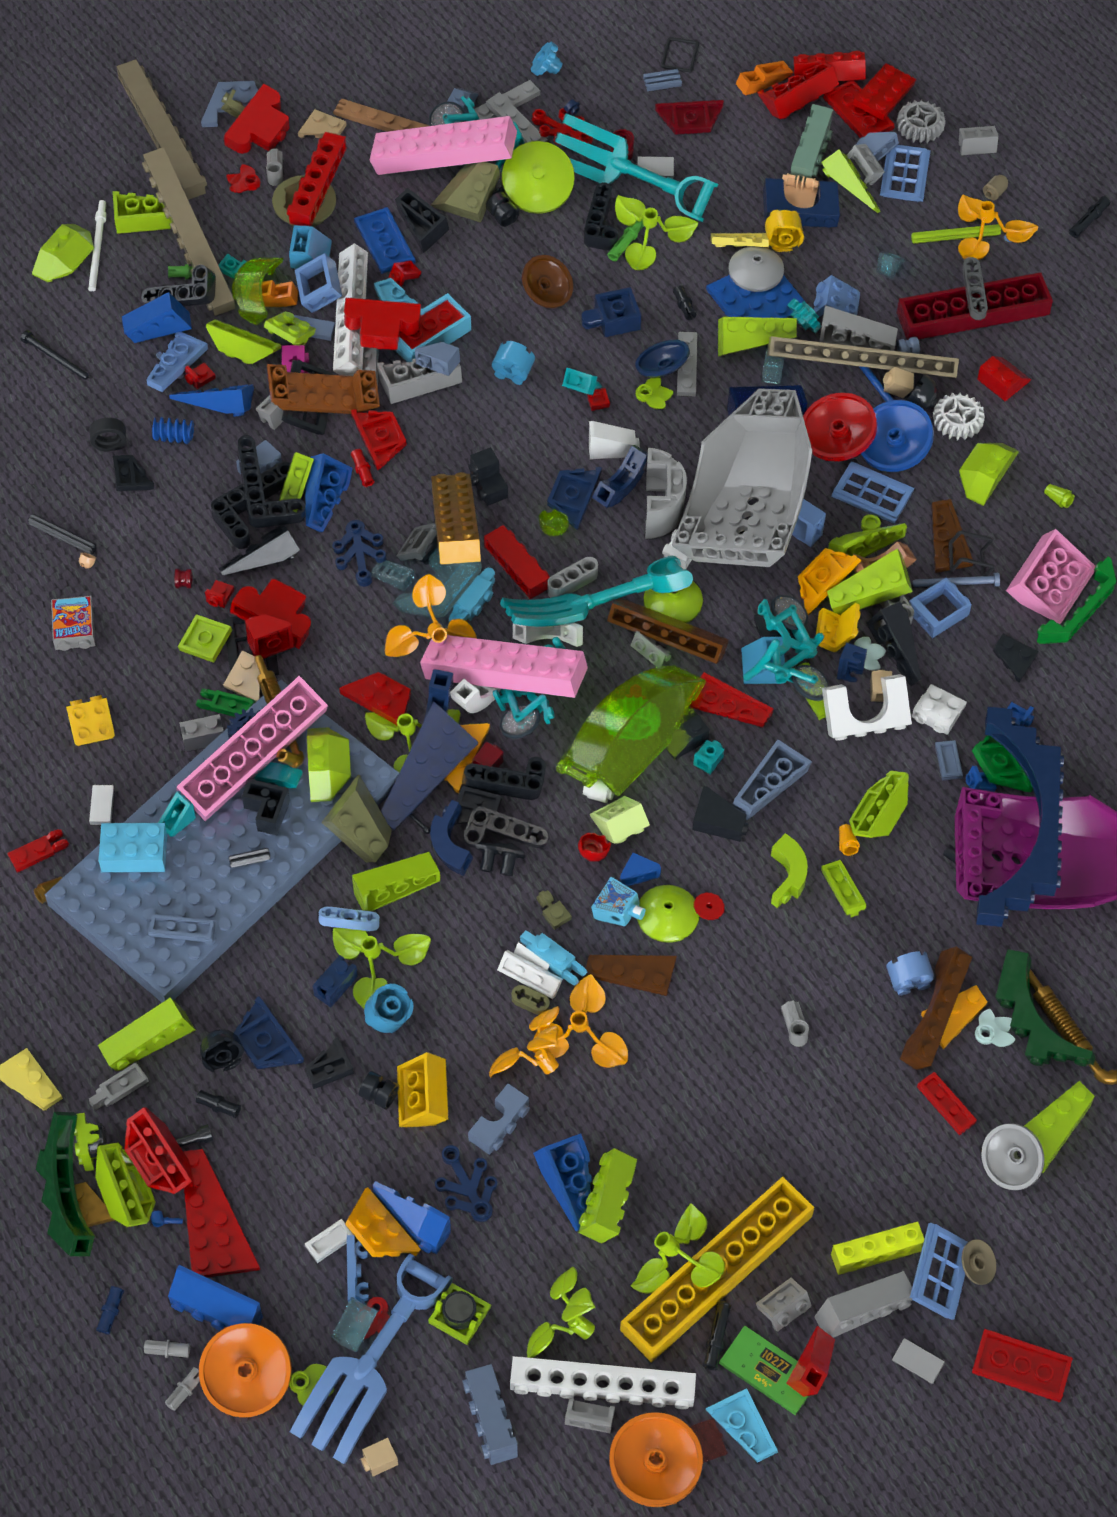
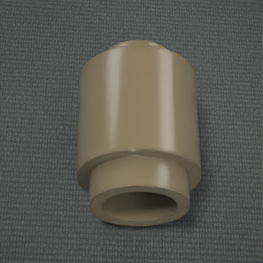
M1003 175L994 176L983 187L985 197L997 200L1008 187L1007 178Z

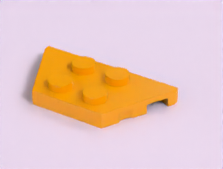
M825 548L799 574L800 595L804 599V607L808 615L828 596L827 591L838 585L862 561L856 555H846L839 551L834 552L831 549Z
M488 723L460 725L479 743L444 779L454 788L456 793H459L463 786L462 777L465 767L473 764L472 759L479 752L490 729V724Z
M368 1187L365 1188L345 1225L372 1257H383L385 1255L398 1257L401 1253H411L417 1256L421 1250L373 1192Z

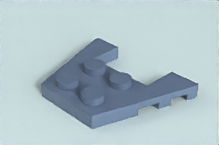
M218 82L201 120L202 127H218V113L225 112L221 109L223 105L221 100L226 92L229 93L232 89L236 90L232 100H237L246 107L258 92L255 82Z

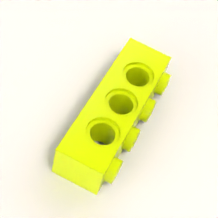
M914 1222L833 1245L831 1256L837 1273L840 1275L921 1252L924 1236L919 1223Z

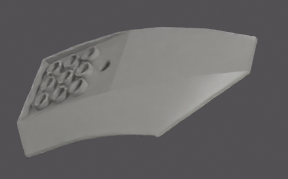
M758 389L701 441L694 484L684 515L672 542V547L695 562L771 567L785 555L801 510L812 457V448L796 390ZM756 498L759 500L754 505L748 504V501Z

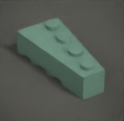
M815 104L811 106L810 117L807 118L805 131L802 133L800 144L791 165L790 175H795V180L800 175L799 181H802L803 176H805V182L806 178L813 179V177L817 176L818 165H821L824 154L822 153H826L827 141H831L833 131L830 130L833 109Z

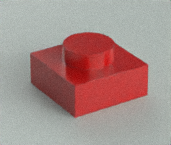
M605 388L594 390L593 395L587 394L591 411L610 407V401Z

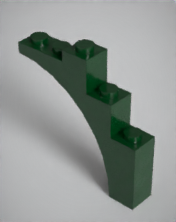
M1007 949L995 998L1000 1003V1006L1013 1009V1006L1015 1007L1010 1024L1013 1032L1021 1037H1028L1030 1035L1025 1052L1027 1059L1031 1064L1037 1066L1049 1065L1051 1057L1059 1062H1066V1060L1074 1061L1079 1066L1094 1065L1096 1057L1093 1051L1075 1046L1062 1039L1040 1018L1030 992L1029 975L1032 959L1028 953Z
M54 1112L45 1149H40L35 1169L46 1180L41 1202L52 1212L47 1233L69 1256H90L95 1235L87 1226L77 1201L73 1176V1142L77 1115L74 1112Z

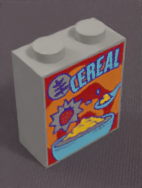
M91 596L52 599V634L55 650L87 649L95 646L94 606Z

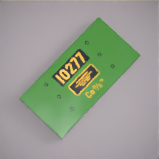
M746 1326L742 1328L719 1361L721 1366L795 1416L809 1397H803L786 1384L798 1361Z

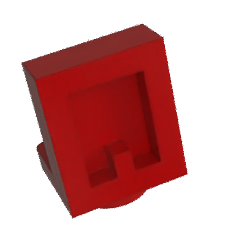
M412 261L398 262L393 264L389 278H392L402 287L405 280L419 278L421 271Z
M205 363L194 369H191L189 366L185 367V379L189 385L193 384L196 389L201 388L216 378L215 373Z
M216 580L211 590L206 589L205 591L206 602L213 607L225 608L234 592V586Z

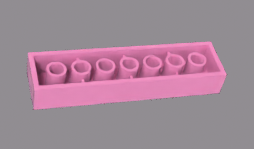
M505 116L376 133L370 162L376 173L382 175L511 159L517 130L511 117Z
M447 635L445 641L441 643H436L431 639L420 662L425 679L431 680L433 669L453 673V683H460L465 679L470 684L573 698H575L588 669L583 651Z
M298 676L177 786V791H180L193 804L194 810L204 821L208 820L247 784L248 779L254 778L277 756L280 749L288 747L327 711L328 705Z

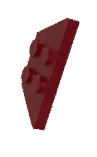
M724 101L655 104V111L674 134L710 133L723 108Z

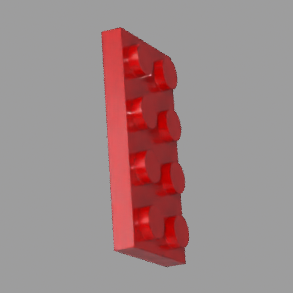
M886 63L854 98L852 104L884 120L914 86L916 79Z
M854 80L834 88L831 92L824 93L823 99L859 138L865 137L868 133L889 132L894 129L895 124L888 116L881 120L852 104L854 98L862 90Z
M984 1329L972 1373L1061 1402L1073 1358Z

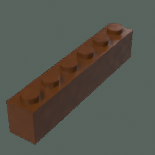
M618 598L612 603L607 619L608 622L634 632L638 631L644 636L716 664L724 657L729 639L623 598Z

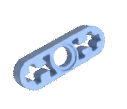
M323 907L319 910V923L323 926L363 931H375L379 928L380 917L375 912L337 907Z

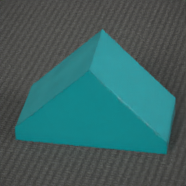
M180 791L175 793L158 822L165 823L167 834L170 837H174L196 819L193 804Z

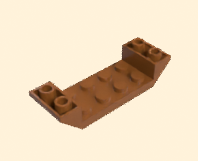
M267 365L271 402L282 410L351 414L353 409L360 413L380 406L375 371L357 370L353 376L287 372L286 365Z

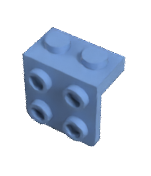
M832 275L817 285L814 311L819 317L824 314L825 305L857 315L860 292Z

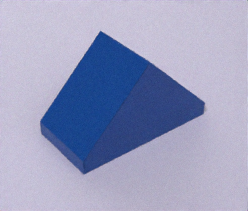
M632 853L620 875V882L628 887L658 878L661 872L660 864Z

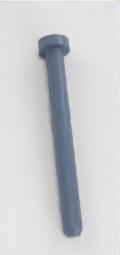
M993 573V576L947 578L955 585L994 584V586H1000L999 573ZM945 578L915 579L912 581V586L932 587Z

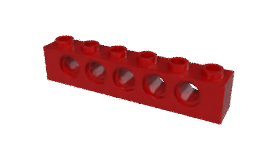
M325 132L323 137L319 139L317 150L312 154L311 163L306 167L305 176L300 180L299 189L293 195V202L287 208L290 224L312 226L347 149L346 136Z

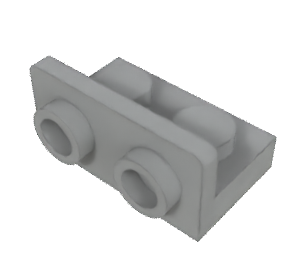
M789 1278L756 1303L758 1310L772 1322L773 1328L777 1332L812 1306L807 1291L792 1278Z

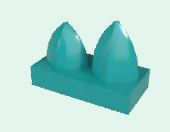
M566 368L562 386L589 395H593L594 390L602 388V385L597 381V376Z

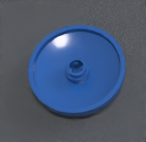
M904 400L888 401L873 408L877 418V433L871 445L861 453L864 460L870 466L885 472H899L918 464L928 454L934 439L933 425L925 410L915 403Z

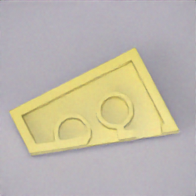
M711 233V243L715 244L716 247H725L726 245H733L735 247H769V239L766 233Z
M27 1048L0 1065V1080L45 1111L63 1099Z

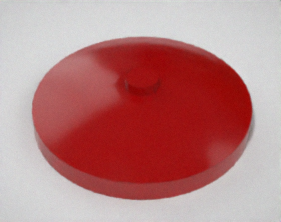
M835 393L822 397L814 402L803 416L812 454L827 461H844L858 456L871 445L877 433V418L874 409L865 399L851 393Z

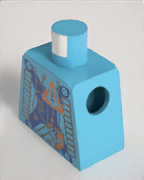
M610 877L591 907L593 917L596 920L626 926L631 917L642 920L646 911L645 908L639 906L638 894Z

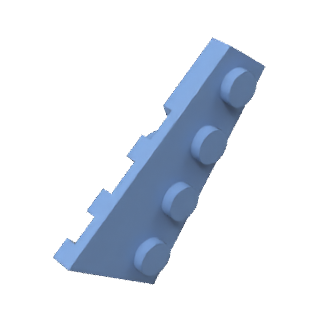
M176 332L174 340H171L168 344V350L160 357L161 361L155 365L146 379L147 386L163 392L185 371L186 366L190 367L208 350V344L183 332Z

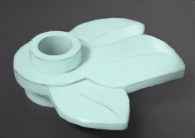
M869 637L857 639L854 645L867 649L864 668L871 671L879 670L881 667L877 660L885 655L886 650L879 644H871Z
M987 1009L980 1014L978 1019L979 1026L975 1030V1038L979 1043L985 1045L992 1043L998 1047H1005L1015 1041V1038L1008 1033L1011 1028L1012 1018H995L991 1009ZM982 1033H988L989 1037H984Z

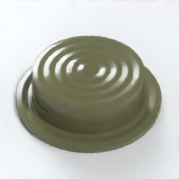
M305 175L291 177L283 181L273 193V209L278 217L288 224L290 222L287 208L289 204H292L295 191H298L300 180ZM331 185L312 227L321 224L335 209L336 194Z

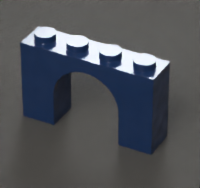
M765 178L763 188L765 222L773 210H790L799 213L802 226L837 227L840 217L838 182L819 181L817 204L810 208H799L790 204L785 198L784 179Z

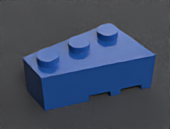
M169 292L122 316L124 333L134 343L192 329L189 311Z

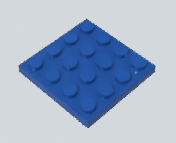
M730 275L706 286L708 293L727 317L793 318L790 315L793 311L789 308L788 303L793 298L797 299L799 303L804 301L784 275L778 285L762 292L748 291L739 287L733 282Z

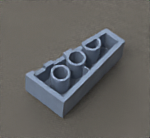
M777 740L735 797L732 805L747 815L746 820H749L807 773L812 761L780 740Z
M492 1364L465 1371V1380H462L465 1394L470 1393L472 1401L468 1402L471 1414L477 1416L478 1423H475L478 1437L482 1436L484 1440V1445H481L484 1459L489 1458L490 1464L493 1465L517 1458V1441L513 1437L510 1419H506V1407L503 1399L499 1396L501 1394Z

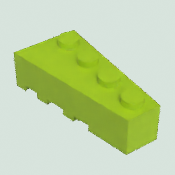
M113 191L114 220L117 234L171 229L170 223L172 222L170 218L166 219L163 212L165 207L163 203L158 202L154 195L143 197L136 196V193L123 195Z
M722 317L718 319V357L768 345L769 337L771 336L789 339L796 338L797 318Z
M898 548L827 591L831 608L834 613L839 615L855 603L860 604V609L913 592L904 558Z
M429 852L418 854L352 875L354 895L363 911H373L439 882L440 871Z
M1080 1081L1024 1125V1127L1036 1135L1042 1145L1044 1152L1042 1173L1046 1171L1094 1100L1095 1096Z
M615 1148L602 1155L599 1162L601 1168L593 1179V1185L595 1186L587 1197L586 1205L588 1206L586 1212L580 1217L579 1225L581 1226L578 1233L599 1243H604L620 1233L621 1227L617 1226V1223L624 1216L625 1211L621 1207L628 1200L629 1192L626 1190V1187L632 1183L637 1162L636 1158Z

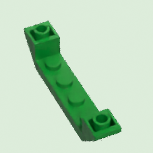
M1109 556L1103 562L1099 561L1094 569L1096 571L1094 579L1100 583L1094 595L1090 594L1084 603L1085 605L1082 608L1078 607L1073 614V618L1071 620L1068 619L1063 626L1052 619L1047 624L1043 623L1037 631V634H1039L1037 642L1039 644L1068 642L1111 595L1116 584V577L1112 559Z

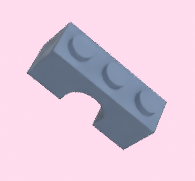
M507 1084L495 1099V1108L503 1114V1117L498 1121H489L481 1116L468 1132L469 1141L489 1155L493 1150L497 1151L501 1147L504 1136L514 1131L517 1120L520 1117L524 1118L530 1109L529 1097L510 1084Z

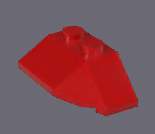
M146 1107L127 1119L124 1150L148 1187L176 1194L193 1182L189 1160L163 1121Z

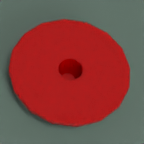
M706 892L696 897L694 909L701 918L715 920L722 916L724 903L718 895Z

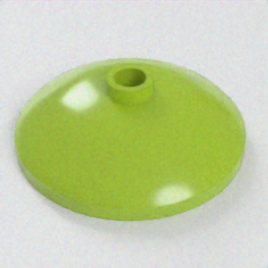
M694 581L687 588L674 591L676 592L675 594L671 592L658 593L652 589L645 591L644 606L646 608L685 623L692 621L702 608V592Z
M661 885L648 890L639 900V906L645 908L646 911L642 920L637 919L642 931L654 940L660 942L683 940L695 930L699 921V915L694 909L695 899L688 891L678 886ZM670 905L672 908L667 909L665 906Z

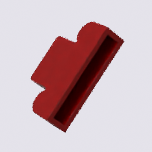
M263 84L225 133V146L238 153H247L251 149V142L270 151L276 147L279 141H283L290 127L289 117L280 112L281 97L279 92Z
M345 298L344 325L349 330L361 328V347L397 350L400 331L406 335H414L419 331L421 304Z
M271 579L260 595L254 587L245 586L241 588L231 603L230 613L243 620L266 614L290 622L292 625L293 644L298 649L301 648L307 639L311 626L310 618L305 614H300L304 609L306 595L276 579Z

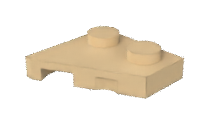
M314 109L298 132V136L304 138V135H315V138H322L325 132L340 135L346 127V121Z
M242 650L223 686L257 702L260 699V686L257 681L260 672L254 659L255 656Z

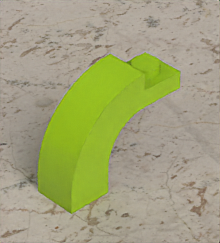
M786 833L772 846L771 857L781 863L788 873L787 879L772 894L771 904L776 908L782 903L786 904L791 896L798 899L804 889L808 870L807 859L803 849Z

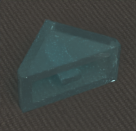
M880 252L876 272L893 279L905 262V259L891 252Z

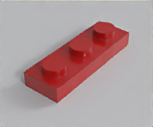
M935 1072L918 1083L917 1088L958 1135H961L976 1124L977 1119Z

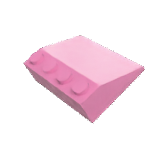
M1054 529L1041 537L1006 591L1020 604L1061 624L1092 577L1096 566L1059 531Z

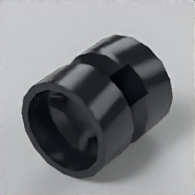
M503 192L493 194L486 203V209L502 227L514 223L519 216V210Z
M370 1071L361 1084L359 1096L368 1101L375 1100L376 1105L387 1110L397 1096L399 1084L389 1079L384 1081L383 1076Z

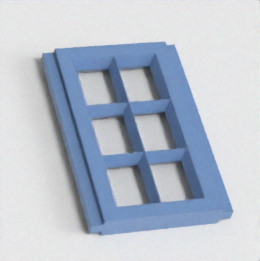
M897 145L888 152L885 159V173L882 178L880 196L923 202L930 150ZM896 153L906 154L905 163L895 162ZM910 155L920 156L918 165L909 164ZM894 166L904 168L903 177L893 176ZM908 168L918 170L916 179L906 178ZM892 181L902 182L901 191L891 190ZM906 183L915 184L914 193L904 192Z
M851 461L831 497L895 524L911 497L914 488ZM852 473L867 479L863 486L849 480ZM870 481L884 486L885 488L882 493L867 488ZM849 484L861 490L855 496L843 490L845 485ZM888 489L903 494L900 501L886 496ZM866 491L879 498L874 504L862 499L861 496ZM883 499L897 505L893 512L879 506Z
M928 1223L910 1298L941 1316L954 1320L965 1278L962 1266V1251L968 1242L937 1224ZM938 1236L946 1240L943 1256L934 1253ZM951 1243L959 1247L955 1264L947 1260ZM933 1257L941 1261L937 1278L929 1274ZM946 1264L954 1268L950 1285L942 1281ZM927 1278L936 1283L932 1300L923 1295ZM940 1285L949 1290L945 1307L936 1302Z

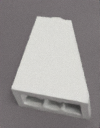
M589 421L590 459L624 458L632 445L640 448L639 438H635V430Z

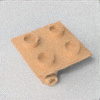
M783 174L784 194L787 201L799 208L813 207L819 181L816 178H806L805 182V176H803L802 181H799L800 175L795 180V175Z

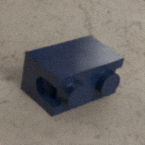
M339 955L313 984L314 996L331 1008L357 979V966L353 963L351 966H348L344 961V957Z

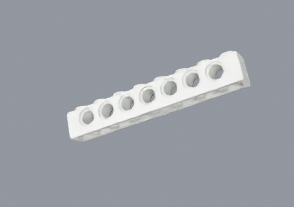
M355 243L339 253L338 277L342 297L337 299L333 371L342 376H353L357 370H362L363 347L360 346L361 328L349 330L344 325L345 298L366 299L368 252Z
M513 1356L510 1390H514L517 1394L537 1392L539 1396L544 1397L551 1396V1394H559L560 1397L566 1399L580 1396L588 1401H595L597 1398L606 1399L610 1403H619L622 1400L629 1401L632 1405H642L643 1402L652 1403L655 1407L675 1405V1408L684 1410L693 1407L696 1373ZM531 1374H537L540 1376V1379L538 1381H531L528 1377ZM554 1376H559L563 1381L556 1384L551 1379ZM582 1378L586 1383L578 1386L574 1383V1380ZM604 1380L609 1385L601 1388L597 1385V1382ZM626 1382L632 1387L629 1390H623L620 1384ZM645 1385H651L654 1387L655 1390L652 1392H646L643 1390L642 1387ZM668 1387H674L677 1389L678 1392L675 1394H669L666 1392L665 1389Z

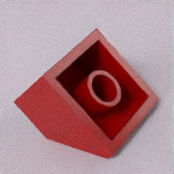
M992 356L980 366L977 378L978 381L1004 401H1007L1031 381L1029 377L1006 359Z
M266 614L253 616L245 620L247 641L255 657L261 655L264 659L294 647L292 625L290 622Z

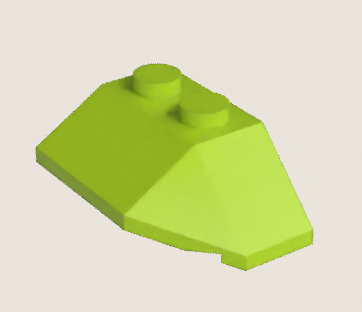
M62 224L40 248L32 275L46 282H51L52 279L72 274L94 249L90 231L76 224Z
M216 319L206 324V328L218 350L225 353L228 357L241 359L246 364H253L281 348V344L274 343L269 339Z
M977 443L959 470L966 498L984 506L1019 451L1003 443Z
M328 727L307 729L311 802L332 801L335 795L351 778L349 739Z
M889 771L886 777L880 779L867 790L849 820L854 836L869 838L889 836L908 804V773Z
M119 1143L98 1146L95 1178L110 1217L126 1227L147 1224L156 1203L150 1187L147 1186Z

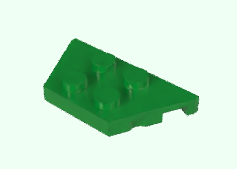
M988 735L982 742L980 741L974 746L972 752L990 783L1025 792L1033 791L1023 768L1005 747Z

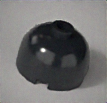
M924 374L910 392L909 398H906L905 401L915 403L925 411L929 407L933 409L938 402L936 398L938 386L932 378Z
M219 1029L212 1031L201 1042V1061L204 1067L211 1072H215V1069L225 1067L223 1072L231 1070L242 1061L243 1045L238 1036L229 1030Z

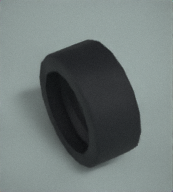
M116 418L98 419L89 428L90 443L100 451L118 450L127 441L126 426ZM105 432L116 433L117 435L112 437H103L99 434Z

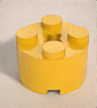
M773 210L765 222V230L772 249L777 252L792 251V248L795 246L799 247L804 240L799 213L790 210Z

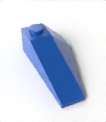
M253 384L229 386V388H223L222 391H219L218 388L204 390V392H201V390L176 392L169 395L172 400L226 414L233 413V416H242L244 412L251 408L254 386Z

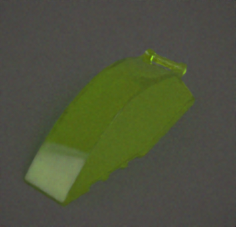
M672 665L652 668L626 680L609 693L591 712L576 735L572 745L556 763V771L581 781L588 788L592 787L600 779L616 796H620L672 741L671 735L675 729H679L681 726L680 720L683 715L688 714L689 705L692 700L695 701L706 683L705 679ZM572 766H574V767H576V768H578V769H580V770L586 772L587 775H585V774H583L582 772H580V771H578V770L572 768Z

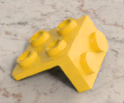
M853 604L841 615L822 608L818 615L816 634L823 633L824 639L818 646L836 652L841 647H844L846 642L848 643L858 634L857 624L861 615L859 611L860 604Z
M102 695L90 697V702L82 703V699L71 701V706L66 707L74 743L77 746L111 739L115 736L107 698L103 699Z

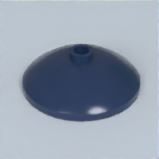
M667 340L657 343L639 355L635 367L639 374L646 377L670 375L687 361L690 355L689 346L681 340Z

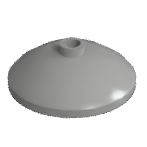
M750 246L737 251L729 262V275L736 285L748 291L762 292L772 289L783 278L784 264L782 259L774 251L765 247Z
M1014 1123L1003 1124L994 1128L983 1142L981 1155L984 1169L988 1176L1000 1187L1008 1190H1021L1034 1184L1040 1177L1044 1167V1152L1039 1139L1028 1128ZM1018 1151L1021 1153V1158L1017 1155Z

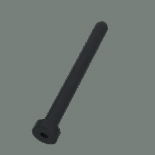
M25 330L22 333L20 340L23 343H30L82 379L86 380L89 378L87 372L34 338L31 331Z

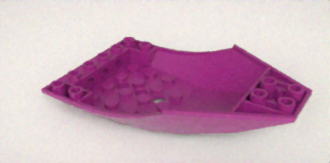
M962 787L955 813L956 890L964 899L978 901L979 895L985 896L996 890L1012 878L1028 859L1036 844L1039 833V809L1036 797ZM1091 795L1063 798L1062 801H1059V806H1063L1062 819L1059 818V823H1062V835L1058 836V840L1062 841L1061 853H1058V858L1062 859L1061 870L1057 873L1058 876H1061L1060 888H1056L1055 896L1035 894L1034 904L1030 903L1029 908H1088L1117 900V811ZM992 854H997L1001 861H996ZM1012 857L1019 859L1020 864H1015Z

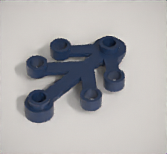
M352 520L346 525L347 533L343 538L333 543V551L341 554L345 551V546L352 539L354 544L344 556L336 558L335 564L337 569L344 570L347 568L348 562L356 554L359 570L356 574V581L358 585L366 587L372 583V575L366 569L364 553L373 557L378 563L386 560V553L382 549L375 550L362 542L361 537L371 541L373 546L379 547L384 542L383 536L379 533L372 534L365 530V525L362 521Z
M448 1145L442 1150V1159L446 1164L451 1165L461 1185L447 1181L444 1177H439L435 1180V1189L439 1192L447 1190L469 1197L471 1203L460 1201L452 1195L448 1196L445 1199V1207L448 1210L459 1209L469 1212L472 1218L478 1222L489 1220L493 1213L489 1201L493 1190L497 1188V1179L494 1176L485 1178V1189L480 1199L476 1191L482 1173L487 1169V1161L484 1158H477L475 1160L474 1171L471 1180H469L459 1162V1149L454 1145ZM449 1154L455 1155V1158L448 1159L447 1156ZM479 1162H482L485 1164V1166L483 1168H478L477 1164ZM494 1181L495 1184L493 1186H488L487 1182ZM439 1182H444L446 1185L444 1187H438L437 1184ZM450 1200H454L456 1202L453 1206H450L447 1203ZM484 1209L486 1212L481 1215L477 1211Z

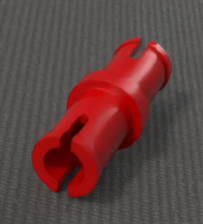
M361 449L353 450L350 455L353 458L355 471L359 474L362 485L364 487L373 485L375 481Z

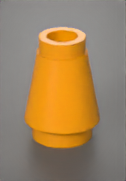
M844 824L839 827V849L844 855L852 856L859 851L860 844L852 833L851 826Z

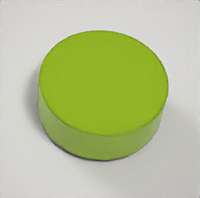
M866 515L861 521L863 531L877 529L881 526L880 519L875 515Z

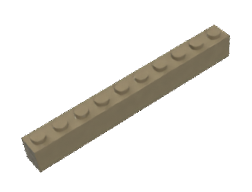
M137 60L116 66L118 78L156 148L164 147L187 199L206 194V179L203 175H200L198 164L193 163L190 150H186L185 141L183 138L180 139L177 127L172 125V118L170 114H166L164 103L159 101L156 89H152V82L149 77L146 78L144 67L140 66Z
M164 147L143 154V169L145 173L149 172L151 176L149 181L152 188L156 187L158 202L163 203L165 207L163 208L166 219L170 218L172 222L170 223L173 234L177 233L179 237L177 243L180 249L184 248L186 263L188 265L191 264L193 269L197 265H204L215 273V299L210 304H206L208 310H212L214 316L235 309L234 298Z
M772 336L769 337L767 356L891 370L897 367L911 373L957 378L959 359Z

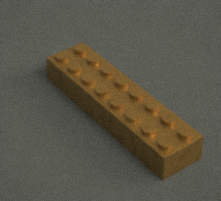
M460 472L455 475L438 474L431 476L440 564L480 562L479 533L470 474Z

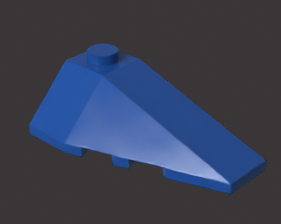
M324 453L310 457L314 460L305 485L306 526L318 532H323L333 515L332 509L335 504L338 505L341 499L339 497L341 493L349 487L353 470L352 467Z
M581 1133L543 1147L533 1153L541 1174L575 1231L580 1229V1217L586 1212L588 1206L586 1205V1200L591 1193L590 1183L592 1182L588 1168V1162H590L589 1152Z
M375 1181L373 1184L374 1194L419 1244L423 1251L426 1253L433 1252L437 1255L451 1234L450 1217L428 1204H424L423 1207L419 1206L415 1199L410 1196L405 1199L401 1198V1195L396 1190Z

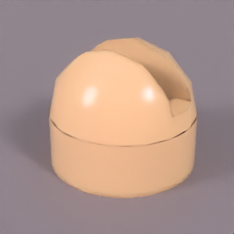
M81 553L79 564L81 567L89 569L94 565L96 557L88 553Z

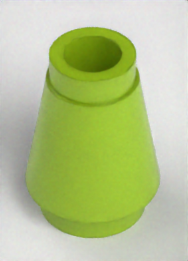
M1049 484L1044 491L1061 508H1068L1074 501L1075 496L1070 490Z

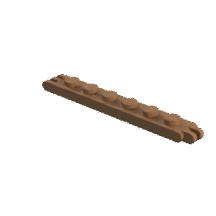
M340 99L339 104H337L336 109L333 111V114L387 132L428 127V125L345 99Z

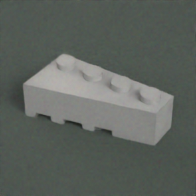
M825 305L820 342L894 351L898 328Z
M412 359L413 362L401 363V360L393 361V364L384 365V362L377 363L379 380L391 404L462 383L460 364L447 376L417 365L416 359Z
M902 1271L827 1298L815 1315V1319L819 1327L834 1338L874 1319L885 1317L892 1311L908 1308L911 1306L912 1298H910L912 1286L905 1272Z

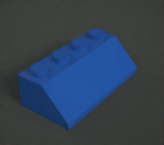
M181 1265L177 1267L168 1295L172 1308L179 1312L185 1310L191 1313V1316L198 1321L203 1322V1320H206L219 1331L236 1324H260L263 1316L259 1302Z

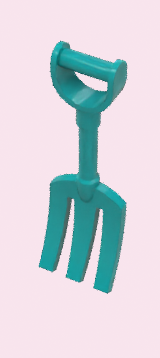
M567 113L565 114L562 123L614 148L612 153L558 132L555 142L606 166L605 171L569 158L575 173L598 183L606 182L608 184L613 183L622 173L632 175L674 195L676 205L681 212L701 222L704 221L702 215L714 187H718L719 184L699 176L687 177L679 182L635 165L628 160V144L625 138ZM694 182H704L692 212L688 211L683 203L684 191Z
M672 555L650 564L647 568L648 574L591 595L580 596L567 593L536 600H518L502 597L500 605L502 608H506L508 616H512L511 621L513 624L535 627L558 626L584 620L589 610L593 609V607L636 592L640 593L652 589L658 593H670L687 588L691 585L693 576L691 572L683 569L680 560Z

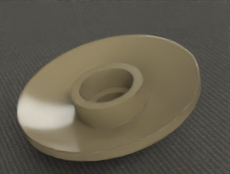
M971 1240L963 1248L962 1266L967 1277L975 1284L984 1285L991 1282L995 1276V1255L990 1246L982 1240Z

